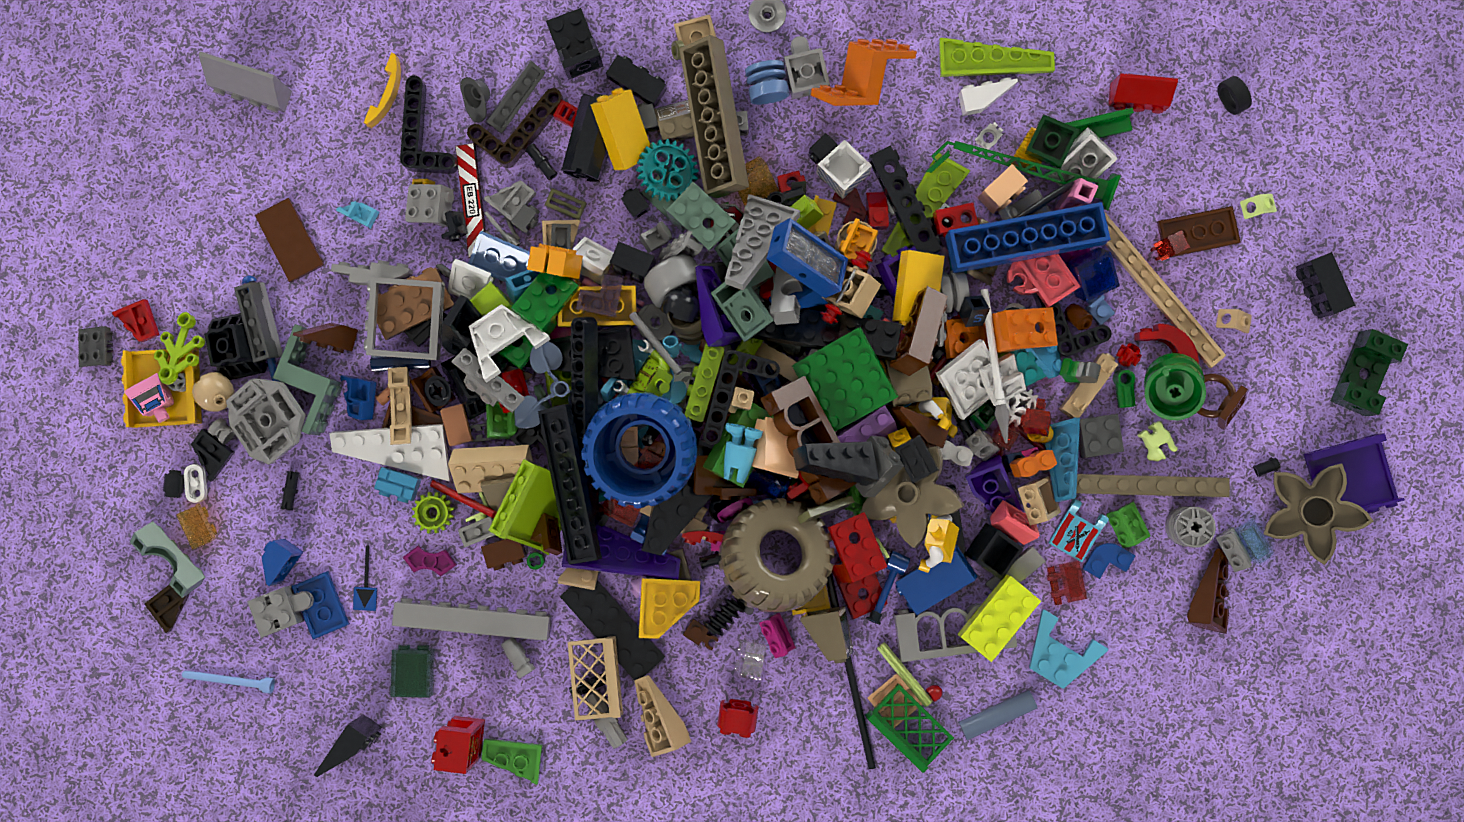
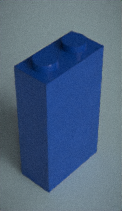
M956 544L951 563L940 562L930 568L928 573L918 570V567L898 578L895 584L898 593L907 600L906 604L910 611H914L918 615L972 583L978 575Z

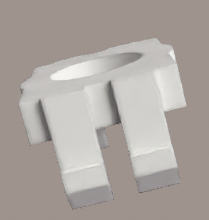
M995 122L993 124L990 123L975 139L981 148L989 150L1003 135V129L1000 127L997 130L996 127L998 125ZM987 132L994 135V140L991 143H986L983 140V135Z

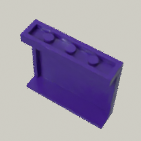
M1385 433L1366 436L1303 454L1311 482L1320 471L1329 466L1342 463L1346 472L1347 485L1340 500L1355 503L1367 511V513L1377 512L1379 507L1382 506L1386 508L1398 506L1397 502L1405 500L1398 497L1382 445V442L1387 441Z

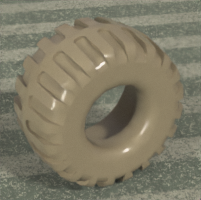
M785 498L768 499L745 508L731 521L723 534V541L719 546L718 554L721 555L719 569L724 571L725 574L723 581L726 586L730 585L734 590L732 595L736 599H743L745 601L744 605L750 608H758L761 612H786L795 610L810 602L828 582L827 577L833 570V564L830 561L834 558L835 552L834 548H830L829 543L832 541L830 532L826 534L824 531L825 523L821 518L802 524L799 523L798 516L811 508L803 509L800 502L794 500L786 502ZM782 530L790 533L797 539L801 547L802 560L800 566L790 575H779L771 572L761 559V541L771 531Z

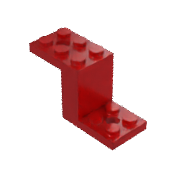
M865 512L827 527L841 561L833 564L832 572L852 619H856L874 610L882 591L875 573L887 568ZM852 532L858 536V541L855 544L849 540V535ZM861 588H864L867 592L865 599H861L858 596V591Z

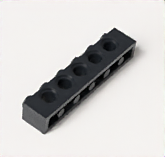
M890 145L871 154L868 161L872 165V169L911 248L915 246L918 252L938 253L941 250L942 242L939 236H935L932 230L934 228L930 218H926L924 214L925 208L923 203L918 201L915 196L917 192L914 185L909 184L907 180L908 173L905 167H901L898 161L900 160L898 152L895 149L893 150ZM891 165L894 168V172L888 173L884 167ZM893 183H901L903 189L896 190L893 187ZM908 199L911 202V206L904 207L901 200ZM916 216L919 219V224H912L910 217ZM920 233L927 235L928 240L926 242L919 239L918 235Z

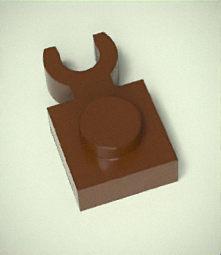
M694 618L683 633V636L698 646L701 642H704L705 647L709 650L713 649L708 643L709 640L714 639L716 642L719 640L714 635H708L709 630Z

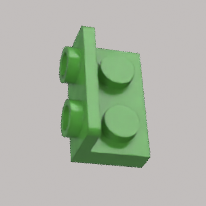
M1134 501L1106 514L1122 548L1136 546L1151 536Z

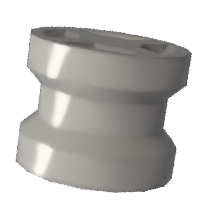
M178 373L177 380L167 385L168 388L178 392L186 391L185 373Z

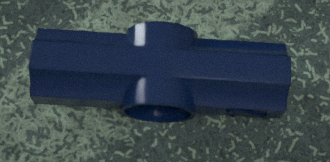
M371 355L370 367L372 372H386L388 368L408 367L409 372L414 369H430L431 360Z

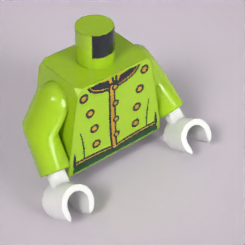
M643 340L647 344L646 348L638 346L639 350L651 355H648L636 375L637 382L632 381L630 384L631 388L629 389L625 383L618 380L617 382L622 387L619 390L613 388L617 393L623 395L625 393L650 392L656 396H662L669 391V384L673 379L670 367L647 340Z

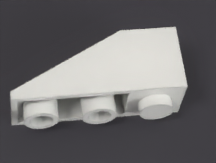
M1004 78L997 83L987 81L982 83L981 86H964L958 94L962 115L982 113L1012 89L1018 80Z

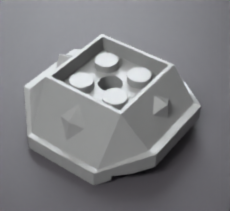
M254 378L249 380L226 400L227 408H229V425L251 458L270 465L299 443L301 431L305 423V413L284 382Z

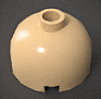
M210 372L202 375L197 384L194 383L192 389L193 398L202 409L209 412H218L226 409V400L235 393L231 381L219 372Z

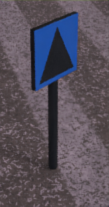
M369 545L365 549L364 587H354L353 610L376 611L377 588L368 587Z

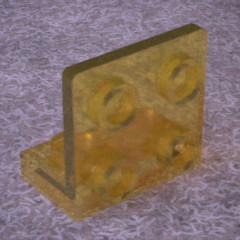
M760 156L745 164L749 187L737 191L744 206L747 205L748 194L764 199L772 192H780L766 162Z

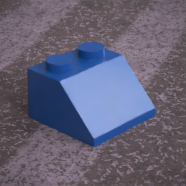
M286 539L269 541L263 549L265 551L264 554L261 556L266 584L268 586L282 584L304 551Z

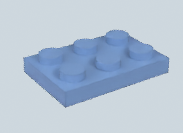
M480 231L468 264L491 273L492 277L506 282L507 277L527 270L530 251Z

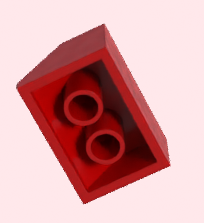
M1120 73L1110 84L1108 106L1114 107L1115 110L1133 107L1135 112L1152 110V113H1163L1171 106L1178 78Z

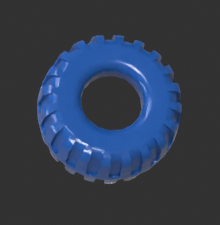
M650 392L622 395L602 406L589 423L582 441L584 447L581 451V457L586 463L584 471L587 476L591 475L593 487L596 490L600 488L604 491L603 497L609 501L615 499L619 501L618 505L624 507L628 505H634V508H644L649 505L651 507L656 506L676 495L691 477L697 458L696 432L693 431L690 418H686L683 414V409L679 405L669 402L670 399L667 397L656 396ZM646 424L654 427L661 433L665 440L666 451L663 460L658 465L644 469L634 466L625 458L622 453L621 441L623 434L633 425Z

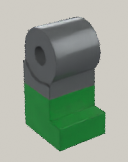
M1064 358L1059 374L1066 382L1097 383L1101 366L1094 362L1072 361V359Z

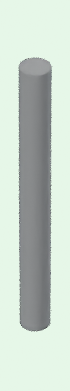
M631 313L629 315L631 320L672 371L679 375L683 370L637 313Z

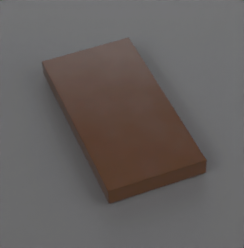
M286 198L255 215L290 283L324 266L290 198Z
M1233 206L1157 221L1165 259L1241 243Z

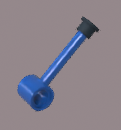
M893 550L886 561V569L890 571L874 610H871L869 617H866L867 620L879 625L881 624L882 609L896 575L900 574L903 576L910 562L909 557Z

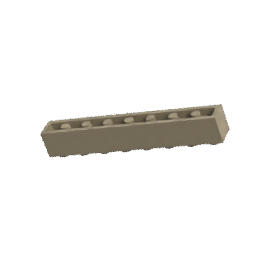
M1077 474L1076 493L1230 497V478Z

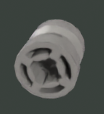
M223 418L217 419L208 429V433L218 437V441L223 445L228 443L235 435L232 428L227 425Z

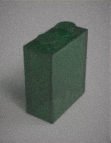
M399 644L398 648L392 649L390 697L430 698L433 695L435 648H429V645H417V648H410L409 644Z

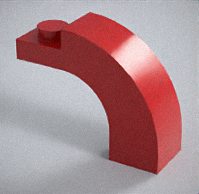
M1158 323L1153 325V331L1152 328H1142L1140 332L1134 334L1135 341L1163 342L1171 349L1172 353L1187 355L1199 364L1198 353L1193 341L1185 332L1175 326Z

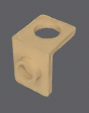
M1219 309L1216 327L1232 328L1243 333H1249L1252 315L1239 309ZM1229 313L1231 320L1229 323L1224 324L1222 318L1225 314Z

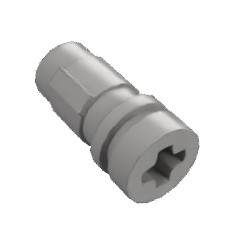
M514 637L501 644L505 655L514 666L512 669L517 671L516 675L519 679L536 669L533 663L530 664V658L525 656L526 651L521 643H518Z

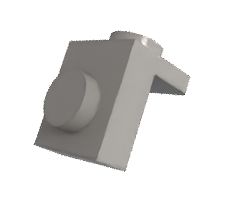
M661 221L656 227L642 233L638 238L647 252L650 253L667 244L672 235L670 229Z

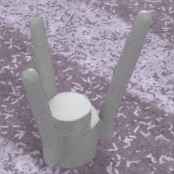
M487 211L485 212L487 218L502 235L501 240L516 246L521 244L518 241L520 237L517 235L510 220L505 217L512 235L510 233L505 234Z

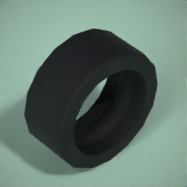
M1231 76L1219 83L1217 87L1218 96L1229 113L1238 115L1250 108L1252 105L1251 93L1239 77Z

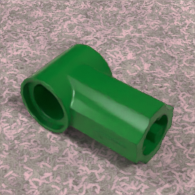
M1130 370L1116 371L1113 375V382L1116 387L1117 407L1136 406L1134 394L1135 374ZM1123 373L1127 376V381L1125 383H1122L1121 381V375Z

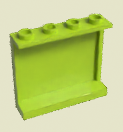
M523 459L488 531L499 538L516 541L549 555L550 553L543 551L541 543L531 540V536L541 515L544 513L558 518L560 532L562 530L550 470Z

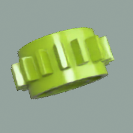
M428 492L427 497L420 495L421 500H415L417 505L412 508L415 511L412 518H416L414 524L420 525L421 531L427 529L428 534L432 530H434L435 534L439 533V528L445 531V525L452 524L449 521L450 518H455V515L451 514L455 510L454 507H450L452 500L446 501L447 495L440 497V492H435L434 496L432 492ZM432 507L437 510L435 518H432L429 514Z

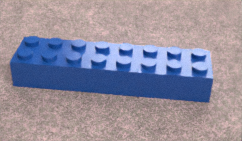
M1102 202L949 230L945 236L953 273L1103 246L1111 240Z

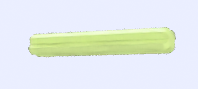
M885 642L881 643L877 647L878 651L924 707L929 706L933 702L930 696Z

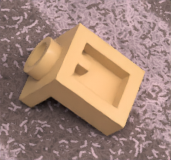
M735 387L728 412L735 413L738 408L749 411L752 406L754 392Z

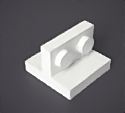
M584 237L572 249L577 251L576 255L583 256L580 274L589 277L601 285L611 266L609 262L614 252Z
M455 259L452 263L448 292L458 297L463 295L470 300L490 281L494 283L496 278L492 277L491 273Z

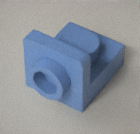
M1104 294L1099 297L1097 295L1093 296L1087 301L1089 305L1085 307V310L1092 315L1099 326L1115 314L1104 300Z

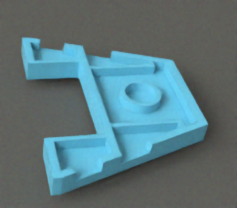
M1042 609L1029 668L1064 689L1104 655L1108 648L1092 639L1082 656L1049 636L1059 618Z

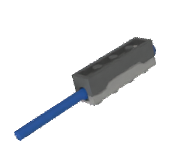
M248 275L242 279V285L234 287L253 362L267 361L272 381L280 382L274 379L273 376L277 369L276 358H280L283 352L265 283H259L254 276Z

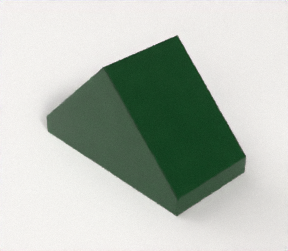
M988 399L967 418H970V421L977 429L980 428L985 431L996 419V406Z

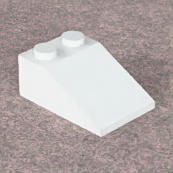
M1087 127L1074 140L1061 170L1097 179L1118 158ZM1056 172L1049 175L1051 178L1060 180ZM1061 173L1065 182L1074 177Z

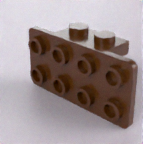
M697 455L694 467L693 491L695 494L720 496L721 500H732V496H737L738 500L749 498V496L762 495L764 493L765 472L761 469L754 467L742 488L704 468L703 465L708 456Z

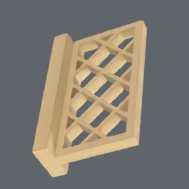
M616 636L568 641L575 720L607 717L620 718L623 715ZM595 643H603V652L600 656L590 650ZM574 645H581L586 650L580 658L573 653ZM587 652L596 658L591 667L582 661ZM598 661L605 666V671L601 676L592 669ZM578 663H581L588 669L582 678L575 673V667ZM589 672L598 678L593 686L584 680ZM600 680L607 685V691L604 695H601L594 689ZM581 682L590 689L584 697L577 692V687ZM591 691L600 697L595 706L586 700ZM602 700L609 705L608 713H602L596 708ZM582 702L592 709L587 715L579 714V706Z

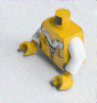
M932 397V400L912 403L906 407L938 421L937 425L945 430L949 429L948 435L954 438L957 434L958 429L951 421L952 404L947 397Z
M931 515L925 538V547L930 558L927 560L921 559L918 570L928 573L930 568L940 562H952L959 527L952 523L950 515Z

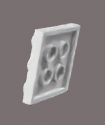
M978 339L936 373L958 417L963 420L990 399L979 371L980 368L991 363L989 350L984 340Z

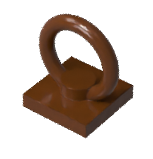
M1205 374V382L1216 381L1223 384L1228 391V395L1222 401L1218 410H1207L1201 407L1197 413L1207 418L1218 417L1217 426L1225 430L1246 401L1248 389L1241 385L1236 392L1234 385L1228 378L1219 374Z

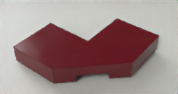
M854 188L843 199L835 192L832 200L849 207L842 225L855 221L856 218L864 222L867 211L861 201L857 188Z

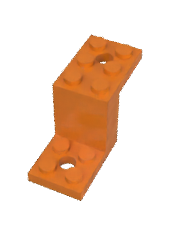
M866 39L849 41L842 84L835 85V87L820 85V88H812L811 96L833 106L878 105L887 59H916L917 51L910 49V45L897 44V41L893 39H886V42L880 39H872V42Z
M1053 307L1004 310L992 314L997 354L1020 349L1058 346ZM950 319L944 323L946 340H944L946 359H955L978 339L984 340L989 350L985 322L983 326L965 327L962 319ZM1036 323L1040 327L1039 333L1035 329ZM960 334H963L965 337L964 343L960 341Z

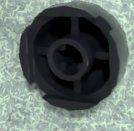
M681 287V290L675 289L665 295L660 309L665 314H668V311L671 312L676 319L694 322V319L695 321L698 320L700 314L699 299L696 295L692 294V289Z

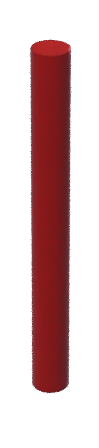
M435 480L430 484V487L491 518H494L497 511L461 493H457V491Z

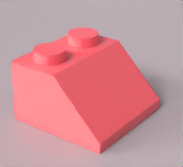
M1002 500L990 516L991 526L1008 535L1016 543L1020 542L1025 545L1040 536L1037 524L1030 526L1026 513Z

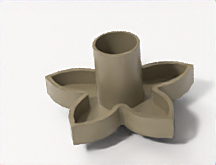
M939 446L928 448L939 471L913 484L903 467L875 497H868L860 512H865L867 518L873 520H887L896 516L900 535L913 548H917L926 537L929 524L928 514L936 516L949 515L965 506L959 495L952 489L936 484L943 468V457Z
M1342 463L1329 466L1320 471L1313 479L1311 485L1296 474L1273 472L1275 492L1287 507L1276 511L1270 517L1263 534L1275 539H1291L1303 534V543L1306 550L1323 565L1329 561L1336 549L1337 539L1335 530L1345 532L1357 531L1374 522L1367 511L1359 505L1340 500L1347 485L1346 472Z

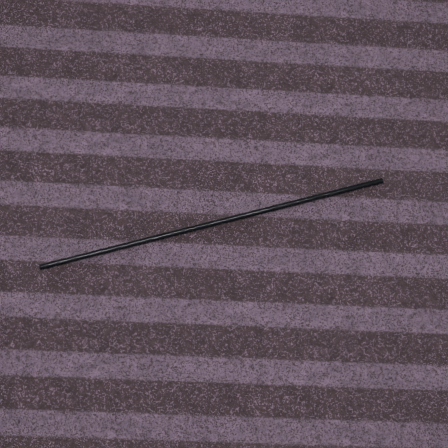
M779 375L781 385L785 384L788 379ZM831 573L827 577L828 582L826 584L831 606L835 608L840 606ZM850 655L846 662H844L868 769H875L876 765Z

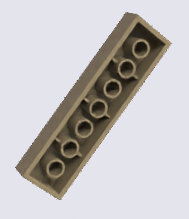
M708 35L679 48L704 192L710 197L721 198L748 188L749 183L724 42L722 39Z

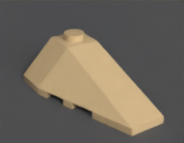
M647 675L634 680L638 703L642 705L643 714L640 715L641 721L645 722L646 727L644 739L651 756L654 757L675 751L692 742L684 722L651 677Z

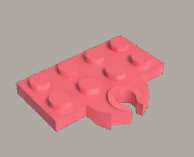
M1059 254L1013 262L1007 270L1008 283H1011L1016 276L1020 277L1023 281L1021 286H1016L1012 289L1014 292L1020 295L1037 293L1046 308L1081 287Z

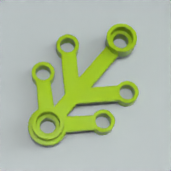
M188 312L181 313L177 318V324L181 326L175 345L173 343V334L166 331L160 336V340L165 344L171 357L169 364L167 362V352L159 349L154 353V358L158 360L161 367L158 373L159 379L166 385L174 383L178 378V373L189 365L194 367L199 363V357L193 353L188 354L185 360L178 364L179 359L195 347L200 349L205 345V339L196 335L184 346L189 329L193 328L196 324L195 317Z

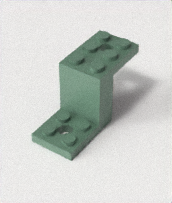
M668 166L665 168V169H667V172H666L665 178H664V180H663V184H662L663 186H665L666 177H667L668 174L670 173V172H668V168H669ZM671 179V183L678 186V182L675 179ZM694 182L675 201L672 197L668 202H666L665 197L659 201L657 194L652 198L651 190L647 193L645 192L647 187L641 192L682 233L685 230L691 231V235L708 251L736 224V221ZM711 218L714 221V225L711 228H705L703 221Z
M739 228L714 248L727 268L732 259V251L736 244ZM765 261L744 290L726 285L724 282L711 292L744 342L774 321L754 292L775 274L767 261ZM745 310L750 313L751 319L745 316Z
M295 324L273 378L316 395L301 432L320 436L326 430L328 415H331L334 410L333 402L335 397H338L341 393V382L299 366L300 363L304 362L307 355L305 350L310 344L300 342V337L293 336V332L308 329Z

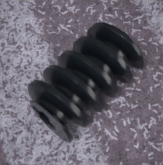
M732 597L730 600L727 598L723 599L726 605L718 604L720 611L713 610L715 617L708 615L709 623L703 621L704 626L717 638V634L720 636L724 635L722 628L729 630L727 623H735L732 617L740 618L738 611L745 612L744 608Z

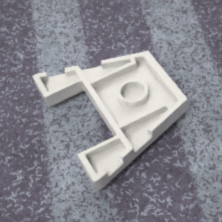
M502 304L469 326L482 376L486 383L501 373L491 359L493 355L523 335L527 337L535 349L550 340L548 334L541 332L536 326L531 323L529 324Z

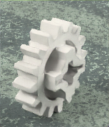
M1032 389L1028 392L1025 390L1006 401V406L1009 410V424L1014 422L1015 427L1021 424L1025 428L1040 417L1038 414L1042 409L1038 407L1041 405V402L1036 401L1038 395L1033 396Z

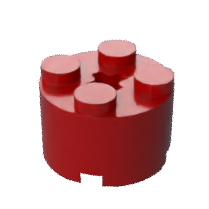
M725 699L721 700L717 721L720 733L724 735L735 733L744 738L751 737V733L756 731L758 705L755 704V707H753L750 701L730 699L728 703H724Z

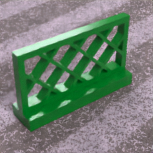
M899 684L872 711L869 710L865 714L867 720L922 773L928 769V765L954 739ZM898 690L904 694V703H893V696ZM883 706H890L891 717H882L878 711ZM893 706H904V716H894ZM907 706H916L918 708V716H907ZM918 719V730H907V720ZM921 719H930L932 721V729H921ZM894 720H904V730H896L894 728ZM943 732L947 736L942 743H935V733ZM907 733H918V743H909ZM921 733H932V743H921ZM932 746V754L926 759L921 755V747Z

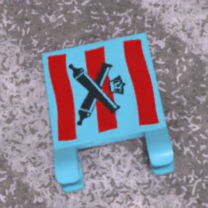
M1073 499L1048 543L1083 562L1109 518L1100 514L1095 525L1075 514L1081 507L1082 502Z

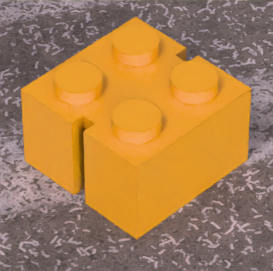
M539 244L538 247L531 246L527 270L545 273V267L548 264L546 272L548 274L579 279L583 256L576 255V250Z

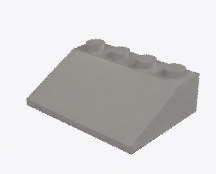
M201 51L199 52V59L206 83L213 89L214 93L224 96L225 93L229 94L232 99L240 102L243 99L248 100L249 104L259 108L261 105L266 106L267 110L274 113L286 111L292 91L275 75Z

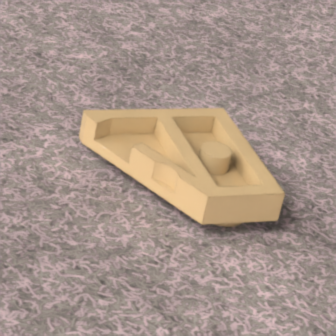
M567 568L558 578V583L595 590L599 571Z

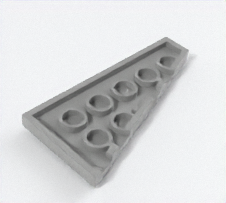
M748 194V202L745 205L744 216L741 219L737 233L736 244L732 251V259L728 265L725 284L744 290L767 260L774 227L789 218L796 222L800 217V210Z

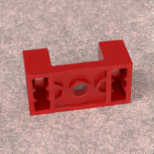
M454 716L451 718V721H448L447 726H442L436 731L434 736V743L437 744L436 752H433L431 764H434L433 770L466 774L481 758L485 719Z

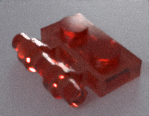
M1079 561L1059 564L1060 572L1058 573L1055 572L1054 566L1047 567V581H1050L1052 590L1050 594L1051 598L1054 599L1055 605L1062 604V596H1066L1068 603L1087 599ZM1062 578L1064 589L1059 590L1057 580Z

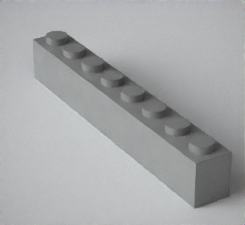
M401 598V601L394 602L392 626L546 641L550 635L551 615H547L546 611H535V614H531L526 609H516V612L508 611L509 608L497 607V610H490L489 606L478 605L477 608H470V604L459 603L458 606H451V602H439V605L432 604L431 600H420V603L412 602L413 599Z

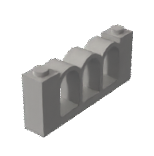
M982 603L972 604L967 608L966 612L958 607L950 606L943 609L939 615L930 610H925L916 615L914 612H910L909 609H899L898 613L893 614L899 660L907 662L978 652L968 643L947 646L944 620L949 613L959 612L963 616L965 625L973 612ZM924 616H933L938 625L940 647L920 649L917 623ZM1016 633L1003 649L1017 647Z

